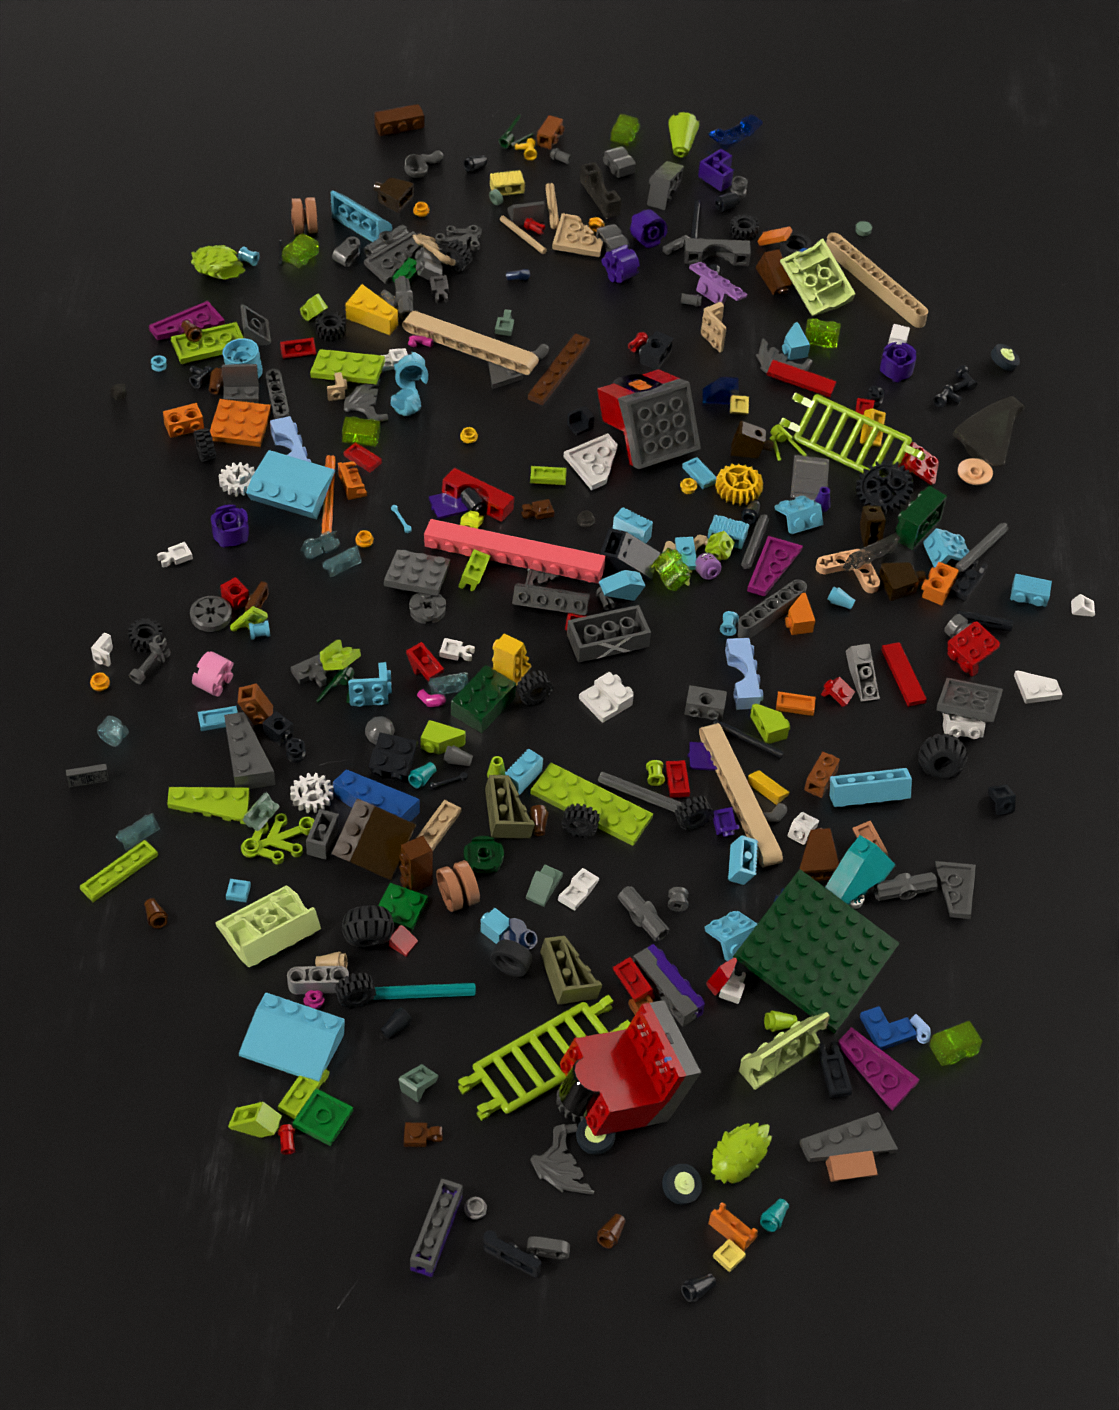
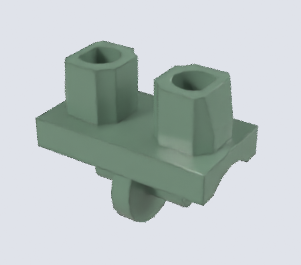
M266 792L244 815L243 821L249 828L253 827L258 831L275 814L280 806L273 802Z

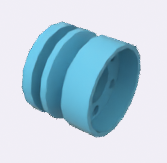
M246 338L232 340L223 348L224 363L257 364L259 379L263 368L257 344Z

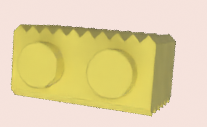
M520 170L490 174L491 191L497 189L502 196L525 192V182Z

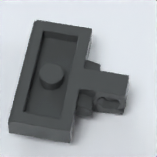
M320 654L291 667V673L299 684L315 680L320 688L327 685L325 675L331 670L323 669Z

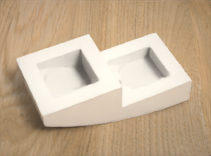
M406 348L390 349L389 355H381L385 356V363L381 372L395 369L394 364H398L402 357L408 355Z
M582 868L572 878L571 884L559 895L558 901L575 911L596 886L599 877Z

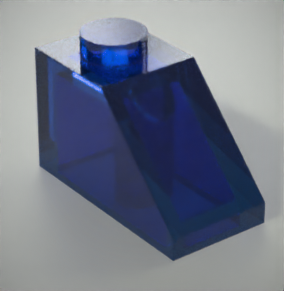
M720 377L702 389L703 403L730 404V397L732 395L738 396V378Z

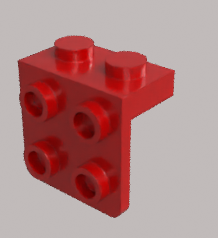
M912 442L910 446L924 452L926 456L922 461L906 453L900 467L904 465L906 470L913 472L928 484H935L939 465L938 459L921 446Z
M973 622L948 641L947 654L953 661L956 660L960 664L961 669L965 673L968 672L973 677L978 673L979 663L1000 647V642L979 622Z

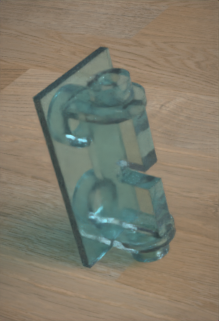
M327 531L316 539H307L304 541L301 552L304 551L306 558L310 557L312 559L323 554L321 547L324 548L325 552L338 548L340 541L338 538H334L336 531L331 533Z
M358 547L348 548L346 551L324 560V563H322L325 570L328 569L330 577L362 562Z
M467 672L430 678L428 684L431 687V695L461 691L468 684Z
M154 813L148 816L144 815L143 818L133 823L132 826L118 831L116 838L119 842L122 841L125 850L160 829Z

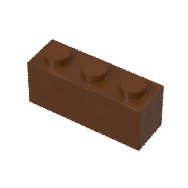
M419 104L375 112V126L380 136L424 128V113Z
M422 835L402 844L401 854L399 855L401 860L400 882L402 886L417 892L432 885L433 850Z

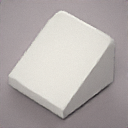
M1080 594L1071 601L1072 614L1095 616L1094 601Z

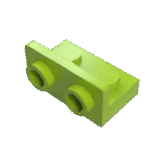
M335 640L320 652V661L324 670L345 669L359 658L361 653L360 649H352V647L343 648L341 640Z

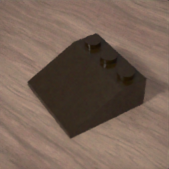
M357 798L332 854L392 880L400 862L401 845L409 842L416 824Z

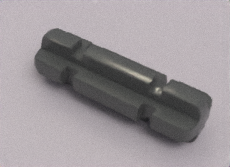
M684 235L663 246V253L669 255L672 251L674 252L684 247L685 239L690 237Z

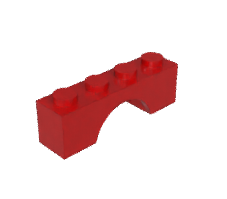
M456 468L443 479L442 493L458 499L465 489L472 488L486 502L487 515L501 522L513 511L514 496Z

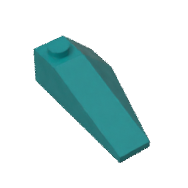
M859 835L846 852L825 888L849 905L853 899L867 893L869 888L883 882L893 870L895 864L876 844Z

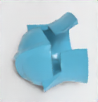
M412 352V354L402 357L398 364H394L396 371L395 379L400 388L415 387L414 380H420V377L427 384L428 370L425 367L424 358L419 354Z

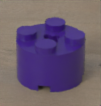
M651 209L634 214L631 219V235L647 248L659 245L661 238H665L668 227L666 222Z
M628 245L615 248L607 252L605 257L602 258V264L606 268L611 282L620 283L639 273L637 271L639 266L638 257L633 249L629 250L627 248Z
M897 342L889 343L883 351L880 371L894 382H900L903 379L909 378L914 371L916 350L907 343L902 342V345L897 344Z
M232 504L218 507L211 516L212 533L215 541L224 548L246 543L249 536L248 515L243 508H236V505Z

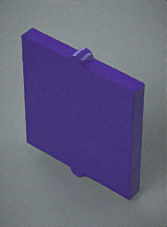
M446 493L429 496L432 510L435 511L438 519L468 512L461 498L456 499Z
M702 742L689 743L690 753H688V757L690 758V769L718 770L713 765L710 752L706 750Z

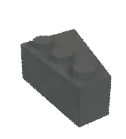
M666 161L650 176L648 206L665 210L667 201L671 200L669 195L671 192L676 191L682 180L683 165Z

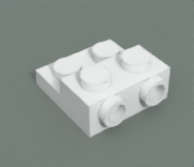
M608 672L596 679L592 687L580 693L579 699L604 723L632 706L634 694L630 687L627 686L625 688L621 684V679L617 674L612 675Z
M942 713L945 734L955 737L965 736L972 739L983 738L985 722L980 719L964 718L956 714Z

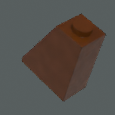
M780 249L765 252L756 265L757 271L773 295L778 293L779 295L785 294L792 286L791 279L780 262L783 259Z
M817 828L810 831L800 869L815 881L830 880L839 865L830 828Z

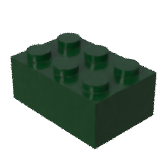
M928 486L924 491L922 490L915 501L912 500L905 511L902 510L899 514V523L895 528L896 535L894 540L913 550L940 522L947 495L931 486Z
M485 665L451 700V715L478 732L483 733L516 698V682Z

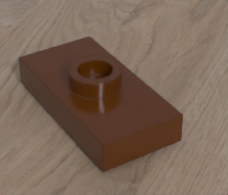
M261 581L254 594L249 596L245 612L252 606L261 609L269 596L268 584Z

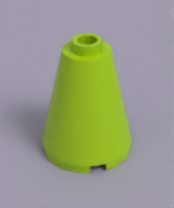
M681 112L677 116L672 115L669 119L668 125L673 153L678 157L688 155L699 129V121L690 113Z

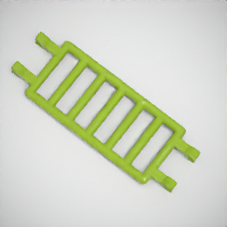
M795 393L792 399L808 407L800 425L785 418H782L779 423L783 427L796 432L793 437L794 441L863 474V469L869 470V468L863 466L862 463L879 430L888 434L873 467L876 466V461L879 464L882 463L894 438L903 441V444L893 465L896 462H899L900 465L906 453L922 461L926 456L924 452L910 446L912 442L911 437L818 394L814 395L811 401ZM819 402L826 405L827 408L811 440H808L801 436ZM834 409L841 412L842 415L826 447H823L816 443ZM848 417L858 420L841 454L831 451ZM863 424H867L873 428L856 462L848 459L847 456Z
M607 995L591 1007L586 1002H581L473 1064L475 1073L459 1079L460 1085L458 1089L462 1094H465L472 1087L483 1082L494 1098L493 1100L477 1106L479 1110L477 1115L480 1120H485L500 1108L504 1113L509 1114L566 1081L565 1074L537 1037L548 1032L565 1055L569 1046L555 1027L566 1022L577 1038L585 1037V1033L573 1019L574 1016L581 1012L585 1014L599 1034L608 1033V1030L597 1016L612 1010L610 1004L613 1003V1000ZM626 1020L611 1032L627 1029L630 1022ZM530 1042L555 1077L544 1082L519 1047ZM511 1052L514 1054L537 1086L535 1089L526 1093L502 1060V1057ZM493 1062L519 1096V1098L509 1104L483 1069Z

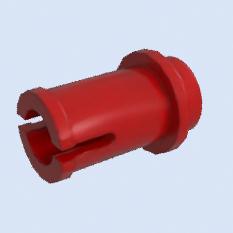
M527 218L524 223L526 230L530 229L540 235L545 230V225L533 221V218Z
M644 332L638 333L636 338L628 343V348L634 345L631 351L636 352L637 349L646 344L647 334Z
M285 1124L279 1127L278 1135L281 1140V1153L289 1155L295 1152L293 1137L295 1129L292 1125Z

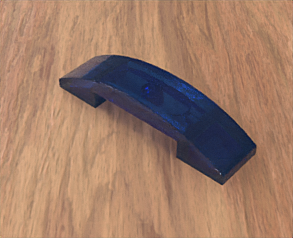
M751 114L742 118L739 125L725 131L720 128L709 132L708 136L719 144H733L751 135L763 122Z

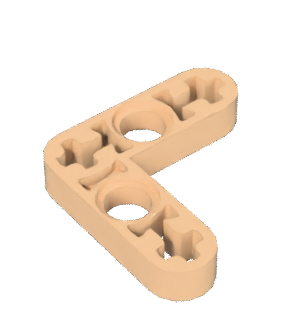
M853 549L821 556L817 559L815 568L820 574H830L853 568L862 588L867 593H876L878 591L880 579L863 550ZM841 559L846 563L840 564L836 560ZM860 569H867L869 573H862Z

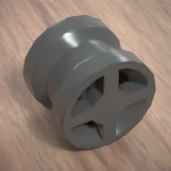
M673 887L669 890L668 897L670 900L668 901V907L670 910L680 912L688 908V901L686 899L689 892L687 889Z

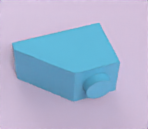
M798 322L794 323L782 345L783 353L787 355L789 360L808 357L810 344Z
M628 570L606 577L599 582L604 596L633 601L645 587L640 572Z

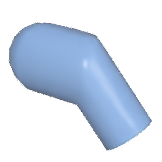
M915 1014L910 1019V1022L916 1028L917 1040L922 1044H926L931 1037L930 1027Z

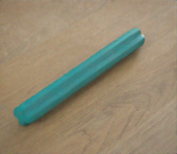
M475 983L375 987L376 996H374L373 1000L474 996L476 994Z

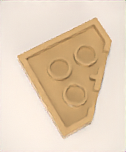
M562 213L552 249L600 257L603 241L600 238L597 239L594 236V232L587 225H584L578 216Z

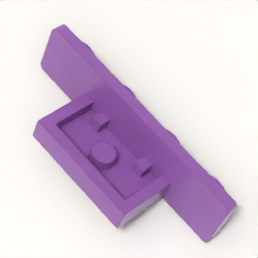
M698 262L690 265L689 269L700 275L696 291L715 304L721 302L724 305L727 295L736 301L747 297V294L741 288L736 287L728 279L718 275L716 271L708 268L706 264Z

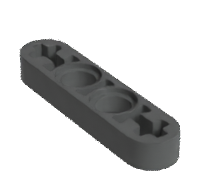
M276 369L268 370L266 372V384L274 419L288 417L289 408L281 373ZM280 388L279 391H273L272 389ZM276 400H282L283 402H282V403H275L274 401H276Z

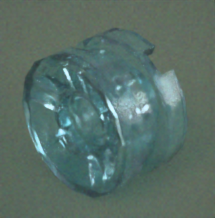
M107 716L103 723L97 727V733L100 738L112 746H118L129 732L126 726L123 727L121 725L122 721L114 716Z

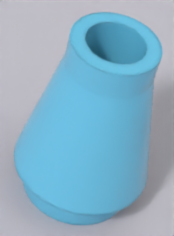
M833 587L827 600L831 601V604L846 607L850 610L856 601L839 587Z

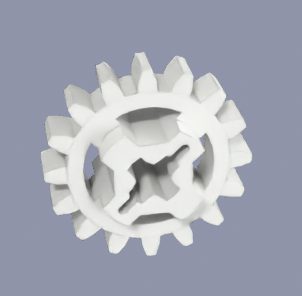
M239 462L238 465L232 463V467L226 465V470L222 469L221 474H219L220 487L223 488L224 492L228 490L229 495L235 493V496H238L241 493L244 496L255 473L254 467L249 468V464L242 466V462Z
M307 773L306 778L299 776L300 781L294 780V786L290 788L291 800H293V805H299L300 811L305 808L306 813H309L310 810L317 813L318 808L325 810L324 805L330 806V800H333V786H331L330 780L325 781L324 775L319 778L317 773L314 774V777Z

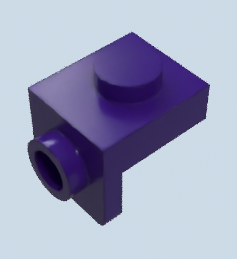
M732 807L713 811L714 815L712 816L716 834H723V837L735 835V831L740 829V827L736 825Z

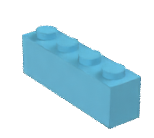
M907 768L831 776L830 798L834 807L911 798L912 778Z

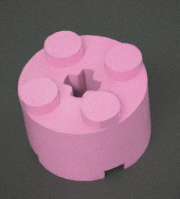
M212 651L206 652L197 665L199 668L198 673L194 672L192 684L218 697L222 693V686L225 683L228 684L233 677L231 669L234 663Z

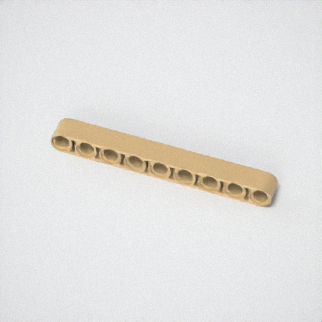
M838 233L828 234L826 244L837 262L911 325L917 328L925 326L928 309L841 235Z
M411 311L402 323V327L411 334L431 338L436 343L525 375H529L539 362L538 357L532 352L417 311Z
M717 723L699 728L700 739L712 756L713 765L718 769L715 771L746 836L758 841V853L756 855L759 864L764 868L782 863L781 849L721 725Z

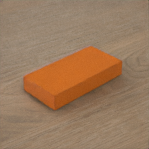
M791 227L763 232L758 243L760 246L786 241L792 233Z
M778 692L776 710L814 716L816 697Z

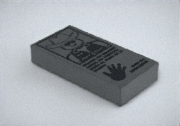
M106 764L66 770L69 787L109 781Z

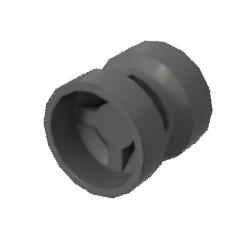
M737 176L732 180L731 192L737 193L739 199L746 196L747 179Z

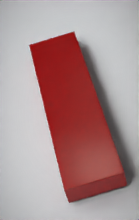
M772 360L767 371V376L831 397L836 385L834 380L776 360Z
M900 642L882 645L883 655L907 706L926 703V696Z

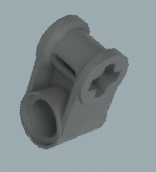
M357 237L347 238L334 250L332 259L345 267L350 266L360 256V240Z

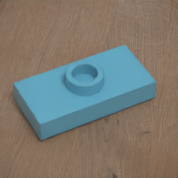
M693 537L675 538L679 570H696V553Z

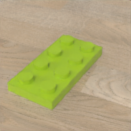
M237 322L203 329L202 337L197 342L189 341L185 334L172 336L171 340L180 364L223 355V348L232 340L242 339L243 335Z
M319 349L310 375L311 378L335 380V373L342 372L343 379H346L348 382L377 384L385 363V356Z

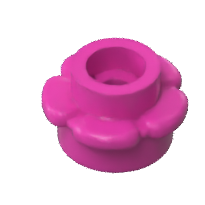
M319 990L308 991L303 999L306 1006L314 1009L321 1008L325 1001L323 993Z

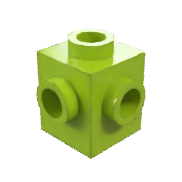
M721 531L710 536L704 551L713 554L718 561L726 560L730 557L735 542L725 531Z

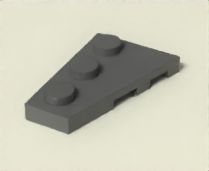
M487 361L492 389L523 380L522 373Z
M935 861V867L950 917L971 919L976 865Z

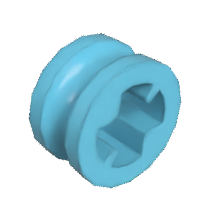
M158 355L151 359V367L154 371L160 372L166 369L167 364L164 356Z

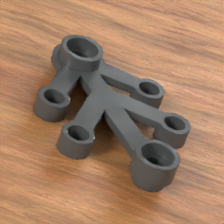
M450 225L446 227V234L448 236H463L445 237L442 233H438L435 236V242L438 244L449 243L453 239H458L459 242H463V245H467L466 241L471 239L470 249L478 251L480 249L478 239L482 234V229L476 225H471L466 229H456L455 226Z

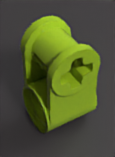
M318 293L306 301L307 303L300 308L302 317L309 321L328 307Z

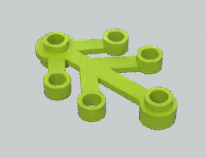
M283 813L277 814L268 837L260 840L262 834H266L269 830L268 823L266 822L265 828L258 831L255 830L252 838H248L242 843L241 852L249 858L256 857L257 855L270 858L277 865L284 862L283 852H274L265 847L273 846L290 851L293 857H300L303 854L302 845L298 843L292 844L284 840L302 833L309 835L314 819L303 817L299 821V826L279 833L281 828L287 824V816Z

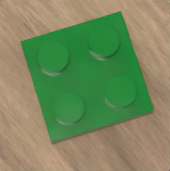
M390 883L378 906L385 907L390 912L394 921V927L398 928L402 925L412 933L428 901V896Z
M315 1088L293 1121V1127L331 1146L352 1115L353 1107Z

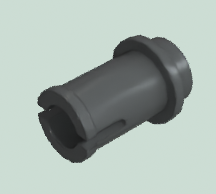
M556 148L552 149L550 157L553 160H559L568 164L571 154L564 153Z
M682 293L681 304L695 305V307L701 306L702 296H699V294L696 296Z
M599 587L596 595L600 598L604 609L609 610L608 604L613 609L615 603L612 597L604 596L602 588Z

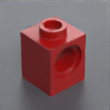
M236 577L220 585L221 597L229 602L234 611L246 606L249 599V591Z

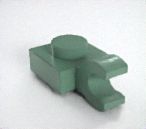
M505 309L503 318L498 317L495 334L512 335L514 319H511L512 310Z

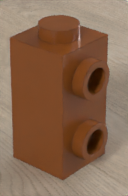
M551 115L547 117L537 132V146L552 149L554 144H557L559 136L563 135L564 132L563 119Z
M257 683L239 688V706L254 725L263 724L262 722L273 714L272 703Z
M822 752L806 780L804 790L822 798L830 785V777L835 776L838 771L840 759L834 755Z

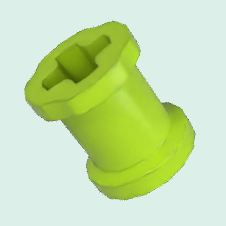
M659 760L649 761L646 764V769L649 773L648 784L651 786L662 785L665 781V777L662 774L663 763Z

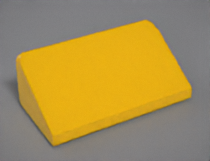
M875 409L865 410L864 416L884 425L886 413ZM867 424L862 426L861 444H865L873 428ZM879 430L872 446H881L882 431Z
M756 771L748 776L747 781L749 785L776 805L790 793L761 771Z

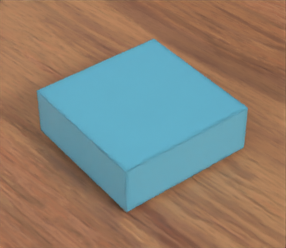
M230 879L226 900L247 902L251 882Z

